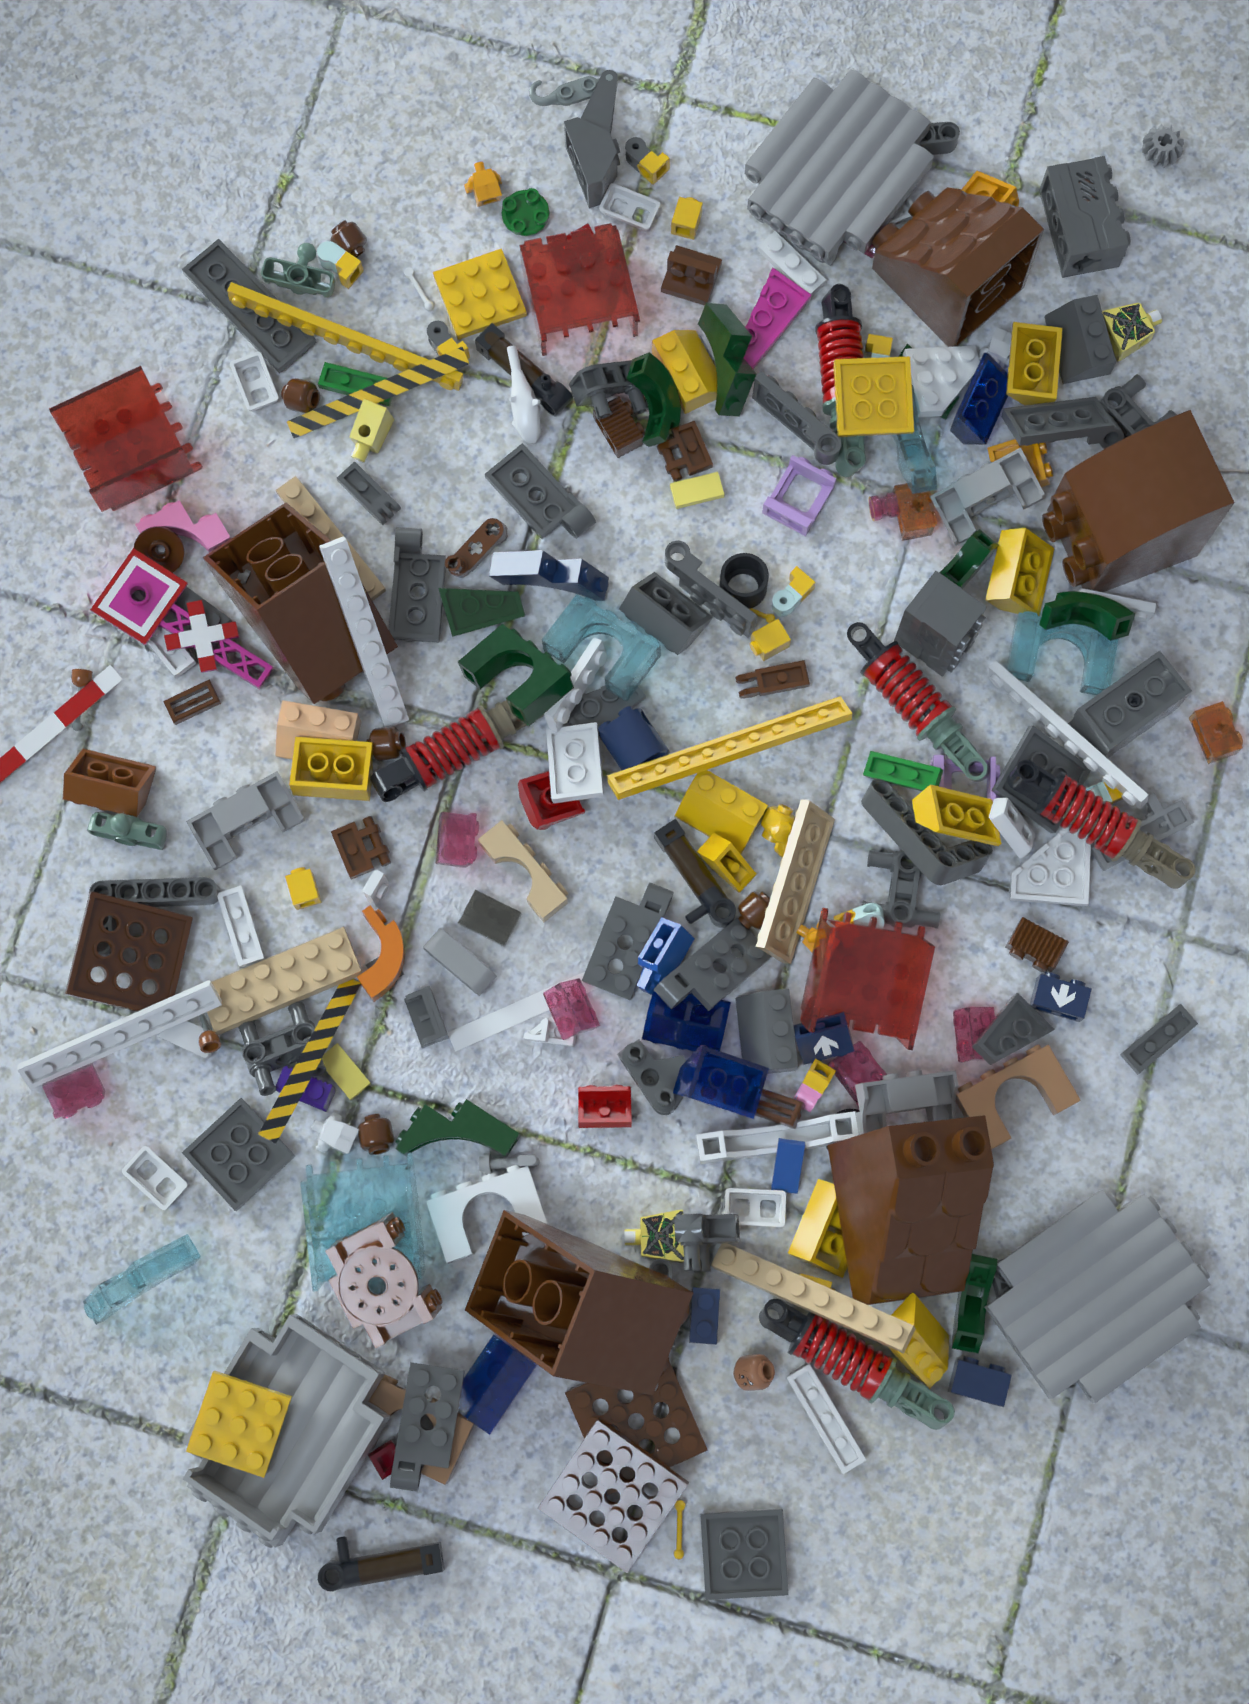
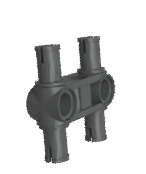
M1138 374L1122 387L1118 386L1109 389L1104 397L1099 400L1108 415L1114 418L1124 433V438L1177 415L1172 410H1169L1158 421L1153 422L1131 399L1146 386L1144 379ZM1108 400L1115 401L1118 406L1110 405Z
M870 850L867 866L890 869V872H892L888 902L885 904L876 903L883 909L885 924H890L895 928H911L915 925H921L937 929L940 921V912L918 910L915 907L919 877L923 874L914 863L913 868L910 870L904 869L901 866V860H910L904 852L896 851L888 854ZM863 900L861 906L873 902ZM902 909L906 913L907 918L898 920L895 918L893 911Z
M295 1002L288 1007L293 1026L259 1039L254 1022H244L239 1026L244 1042L242 1056L247 1064L249 1073L256 1079L261 1096H268L276 1091V1086L270 1072L297 1062L309 1039L303 1040L311 1037L316 1028L315 1024L308 1019L303 1002ZM322 1059L313 1076L321 1075L326 1071Z

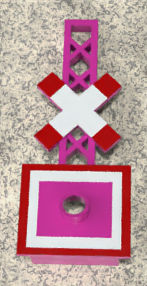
M133 548L90 611L145 646L160 626L171 633L164 635L167 652L193 647L197 651L201 673L217 670L215 663L217 662L260 690L272 672L273 666L230 640L239 638L236 621L208 626L202 600L186 603L188 612L175 605V602L187 587L188 582ZM137 590H142L146 593V597L143 601L138 602L132 599L133 593ZM170 610L176 613L178 621L166 623L163 620ZM191 625L192 630L184 631L183 626ZM220 642L221 648L213 650L211 643ZM237 651L241 654L242 662L229 663L226 653ZM259 665L265 670L259 679L256 680L249 676L247 667Z

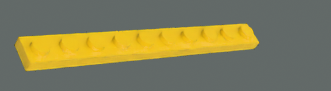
M233 282L230 283L227 290L229 301L236 307L242 309L247 307L254 310L261 317L267 318L269 316L275 318L284 326H295L307 335H318L330 344H341L353 353H364L376 362L392 364L399 371L404 372L429 361L426 358ZM454 370L432 381L439 383L441 387L447 390L455 389L459 391L463 383V373Z
M839 696L607 775L608 784L617 799L620 800L852 720V712L842 697Z

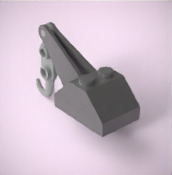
M606 70L599 79L586 76L562 84L551 94L544 97L536 94V88L542 84V81L538 80L529 89V97L536 105L569 106L590 99L581 118L576 117L564 121L565 147L589 208L601 204L609 185L614 183L617 178V166L620 165L618 153H620L619 144L616 138L612 139L611 137L618 86L617 73L613 70Z

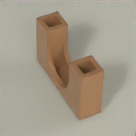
M1040 1044L1025 1051L1028 1055L1027 1057L1018 1060L1016 1056L1003 1063L1005 1067L1003 1070L996 1073L992 1069L980 1076L982 1081L973 1085L970 1081L958 1088L959 1093L956 1095V1103L963 1116H986L991 1150L1011 1139L995 1107V1095L1003 1082L1010 1079H1022L1033 1084L1039 1090L1053 1116L1081 1101L1049 1045L1041 1048Z
M385 1374L368 1402L391 1416L403 1408L406 1389L397 1386V1379ZM433 1397L432 1400L429 1402L434 1403L437 1402L439 1399ZM460 1409L458 1410L449 1468L424 1465L421 1474L444 1485L448 1483L475 1425V1422L470 1420L472 1415ZM426 1414L435 1427L436 1418L432 1414ZM378 1439L376 1440V1442H375V1444L373 1445L372 1449H374V1447H375V1445H376Z

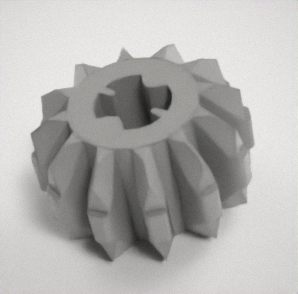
M1162 124L1158 126V129L1152 127L1149 133L1144 136L1142 153L1146 154V161L1153 160L1154 167L1158 163H1161L1163 168L1168 163L1173 165L1182 155L1184 139L1179 138L1180 131H1172V125L1168 129H1165Z

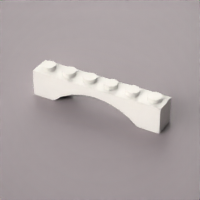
M855 1111L796 1122V1129L784 1125L696 1134L700 1165L776 1154L779 1138L804 1141L805 1149L825 1147L829 1144L858 1136Z

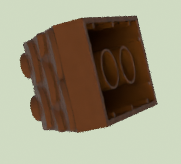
M947 187L937 197L930 191L924 192L908 210V213L913 217L900 229L892 222L875 236L872 241V245L876 248L872 269L947 347H956L1025 287L1044 228L1023 207L997 202L992 197L967 194L961 189Z
M285 502L204 556L203 559L219 585L242 613L248 624L272 653L295 686L313 704H316L319 701H330L338 697L344 691L345 683L364 671L319 547L332 540ZM247 569L251 572L246 584H242L241 580L237 577L239 572L244 573ZM362 584L385 652L389 654L398 646Z
M986 1116L892 1125L829 1144L828 1151L853 1299L866 1305L905 1300L912 1293L916 1294L918 1298L964 1291L972 1251L977 1246L983 1206L989 1194L994 1167Z
M503 1210L465 1311L553 1377L653 1395L660 1376L668 1368L669 1354L679 1328L688 1317L689 1303L693 1292L662 1273L635 1263L580 1237L573 1236L529 1216Z

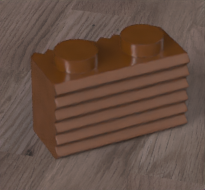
M618 396L608 402L612 415L604 419H597L595 410H593V418L616 457L620 458L643 445L642 440L645 432L640 422L635 423L631 417L633 412L628 402L625 401L623 403Z
M1022 917L1005 948L1010 950L1009 954L1018 960L1025 958L1033 962V968L1045 973L1047 971L1052 972L1056 968L1069 941Z

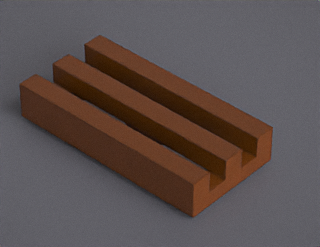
M210 679L163 701L174 725L221 704ZM209 689V692L172 709V705ZM209 698H213V699H211V700H209V701H207V702H205V703H203V704H200V705H198V706H196V707H194V708H192V709H190V710H188V711H186V712H184V713H181V714H179V715L176 716V714H178V713H180V712H182V711H184V710H186V709H188V708H190V707H193V706H195V705H197V704H199V703H201V702H203V701H205V700H207V699H209Z
M756 1087L746 1110L752 1115L796 1129L797 1119L800 1120V1112L804 1110L806 1105L804 1102ZM763 1096L795 1107V1109L792 1111L758 1098ZM755 1105H758V1106L767 1108V1109H769V1110H772V1111H775V1112H778V1113H781V1114L790 1116L791 1118L788 1119V1118H785V1117H782V1116H779V1115L770 1113V1112H768V1111H765V1110L756 1108Z

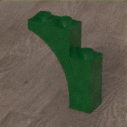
M706 303L698 325L710 343L716 364L717 397L715 411L721 416L740 417L757 375L744 359L752 335L727 304Z
M466 1099L463 1104L459 1102L451 1114L454 1117L452 1121L426 1104L422 1109L418 1107L410 1118V1121L413 1123L407 1131L403 1129L397 1137L395 1143L398 1145L395 1149L407 1157L417 1149L430 1143L444 1140H465L486 1146L506 1158L521 1135Z

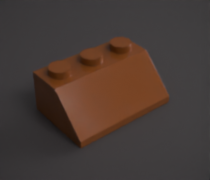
M82 749L64 773L63 800L79 805L96 807L103 811L108 810L138 817L146 805L156 766Z

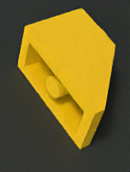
M715 833L697 850V853L706 864L739 893L757 875L734 845Z

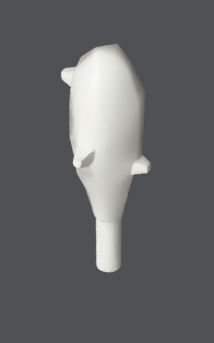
M517 346L507 347L512 371V389L509 401L511 402L514 419L512 426H515L521 438L529 445L536 443L543 429L539 415L540 400L536 399L533 389L521 370Z

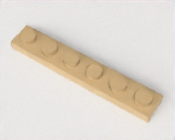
M296 476L276 489V493L284 503L287 502L330 540L333 541L343 537V534ZM348 542L360 580L373 601L386 592V589Z

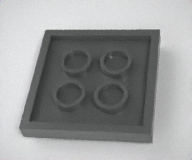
M1029 726L991 791L1001 798H1009L1020 812L1048 832L1056 833L1063 819L1061 818L1059 823L1055 824L1052 819L1050 820L1041 814H1036L1035 810L1038 804L1009 786L1007 781L1009 773L1020 761L1030 760L1055 777L1061 771L1065 772L1068 777L1077 781L1078 786L1084 784L1091 770L1080 759L1039 729Z
M242 1098L233 1104L182 1152L234 1211L239 1210L295 1157L292 1151L280 1139L275 1144L258 1134L264 1121Z
M783 1509L700 1513L706 1600L788 1595Z

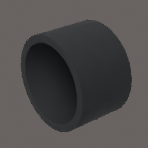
M750 553L735 554L728 558L721 568L719 587L748 609L754 608L766 596L769 579L768 568L764 561L756 555ZM746 574L756 580L758 589L750 593H740L731 589L728 584L734 576Z

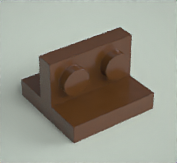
M676 245L674 252L670 251L667 259V272L661 286V292L705 306L712 294L722 265V259Z

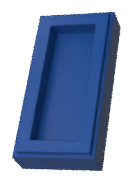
M778 1139L771 1190L798 1194L805 1150L804 1141Z

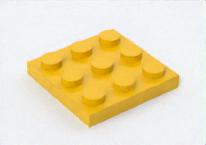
M502 248L433 272V277L458 340L483 332L491 323L497 327L527 316Z
M910 356L835 359L833 361L838 437L914 433Z
M213 1371L186 1452L264 1478L292 1396Z

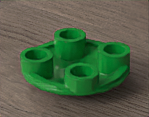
M529 188L516 191L506 197L502 202L501 214L503 223L508 230L516 235L530 236L543 230L548 222L550 211L544 197L536 189Z

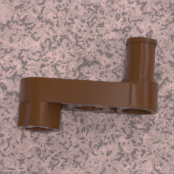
M487 519L454 555L446 558L445 567L456 577L462 578L467 576L470 572H473L499 543H503L507 539V526L498 519ZM492 527H496L500 531L497 536L491 531ZM474 543L477 545L482 544V547H480L482 552L480 554L475 552L472 555L471 551L473 549L471 546Z

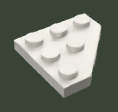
M976 346L904 350L903 357L910 356L912 396L917 417H935L944 414L948 406L958 397L981 367Z
M1070 827L1062 829L1011 873L1009 900L1088 906L1091 845L1086 843L1087 836L1084 839H1079L1077 837L1079 830L1075 834L1069 833Z

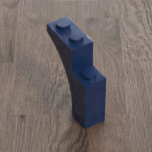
M543 550L494 552L489 577L502 585H531L554 588L582 595L595 601H605L609 580L607 575L583 559L557 560Z

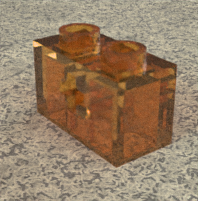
M924 480L895 485L893 488L892 499L902 541L931 536L934 527L937 526L935 511L931 512L929 505L932 502L931 492L929 488H925Z
M1223 701L1196 710L1189 717L1208 764L1236 755L1243 748L1242 736L1239 731L1235 730L1232 723L1233 715L1231 710L1225 707ZM1214 729L1216 731H1221L1222 735L1220 733H1215Z

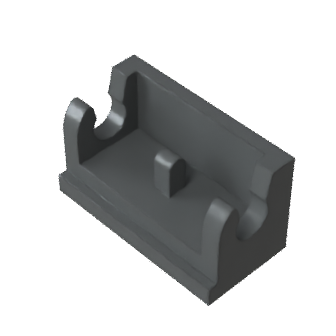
M430 986L406 995L404 1001L421 1048L449 1039Z

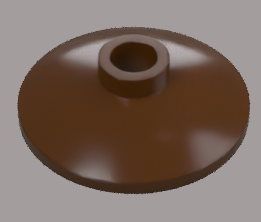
M160 526L147 528L138 535L134 543V549L172 573L183 562L185 555L184 545L179 536L168 528ZM157 545L164 546L165 551H158Z

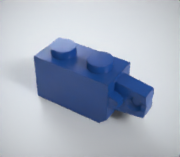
M661 917L638 957V964L643 968L637 983V987L641 991L652 995L654 988L680 966L695 940L682 925Z

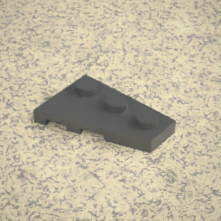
M631 677L602 686L601 689L587 694L583 693L580 703L576 704L567 722L570 726L597 722L599 727L606 721L612 722L618 718V713L627 706L634 708L646 699V695Z
M1016 993L976 1040L972 1048L989 1065H992L1055 1029L1019 993Z

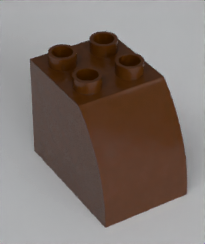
M1188 410L1124 438L1067 471L1055 494L1051 496V503L1047 509L1048 512L1042 515V522L1050 541L1056 542L1061 540L1068 557L1063 559L1062 565L1072 587L1081 585L1083 589L1106 592L1197 557L1235 502L1191 410Z

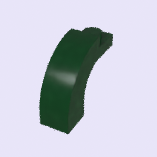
M649 352L632 359L627 380L642 392L647 401L649 420L642 443L652 447L665 442L669 436V429L679 426L681 405L679 393L671 374L663 363Z
M979 529L969 537L955 557L939 573L963 589L986 563L999 544Z
M1068 591L1057 593L1055 601L1045 603L1039 625L1045 630L1067 624L1083 625L1098 631L1111 641L1129 636L1135 613L1124 605L1104 596L1087 592Z
M976 1254L971 1256L965 1289L958 1292L953 1324L952 1349L979 1354L985 1331L986 1309L984 1306L987 1305L990 1288L997 1269L998 1259Z

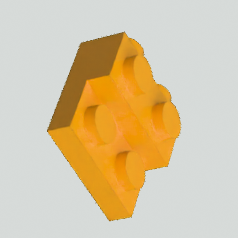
M976 171L961 189L967 194L988 196L997 202L1019 206V197L1015 186L980 171Z
M1016 439L987 448L990 462H994L1021 447L1040 486L1050 485L1049 478L1053 477V471L1050 462L1045 463L1044 454L1048 453L1045 442L1019 446Z

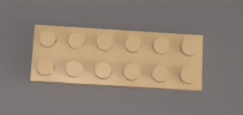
M801 799L799 808L795 813V821L788 836L787 847L780 862L779 873L773 885L772 896L766 908L764 922L758 934L756 944L757 948L780 962L787 964L792 962L800 936L796 932L800 925L804 923L835 821L832 816L810 800Z
M339 928L212 981L213 986L222 999L221 1006L207 1012L214 1032L220 1035L239 1027L244 1022L254 1021L362 974L345 928Z

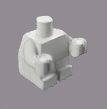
M998 327L996 328L989 347H982L978 354L981 365L989 363V370L996 371L997 368H1001L1004 375L1008 373L1011 344L1010 332Z
M334 1112L330 1114V1117L324 1123L314 1120L311 1126V1130L319 1133L316 1150L322 1153L332 1148L343 1154H348L359 1129L341 1122L342 1116Z

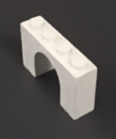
M518 1164L507 1168L508 1173L497 1176L496 1172L481 1177L482 1182L472 1185L471 1181L457 1185V1191L447 1194L446 1190H442L432 1194V1199L426 1201L447 1264L473 1255L464 1228V1215L469 1204L479 1196L485 1194L502 1196L512 1204L515 1213L523 1214L548 1224L528 1166L518 1167Z

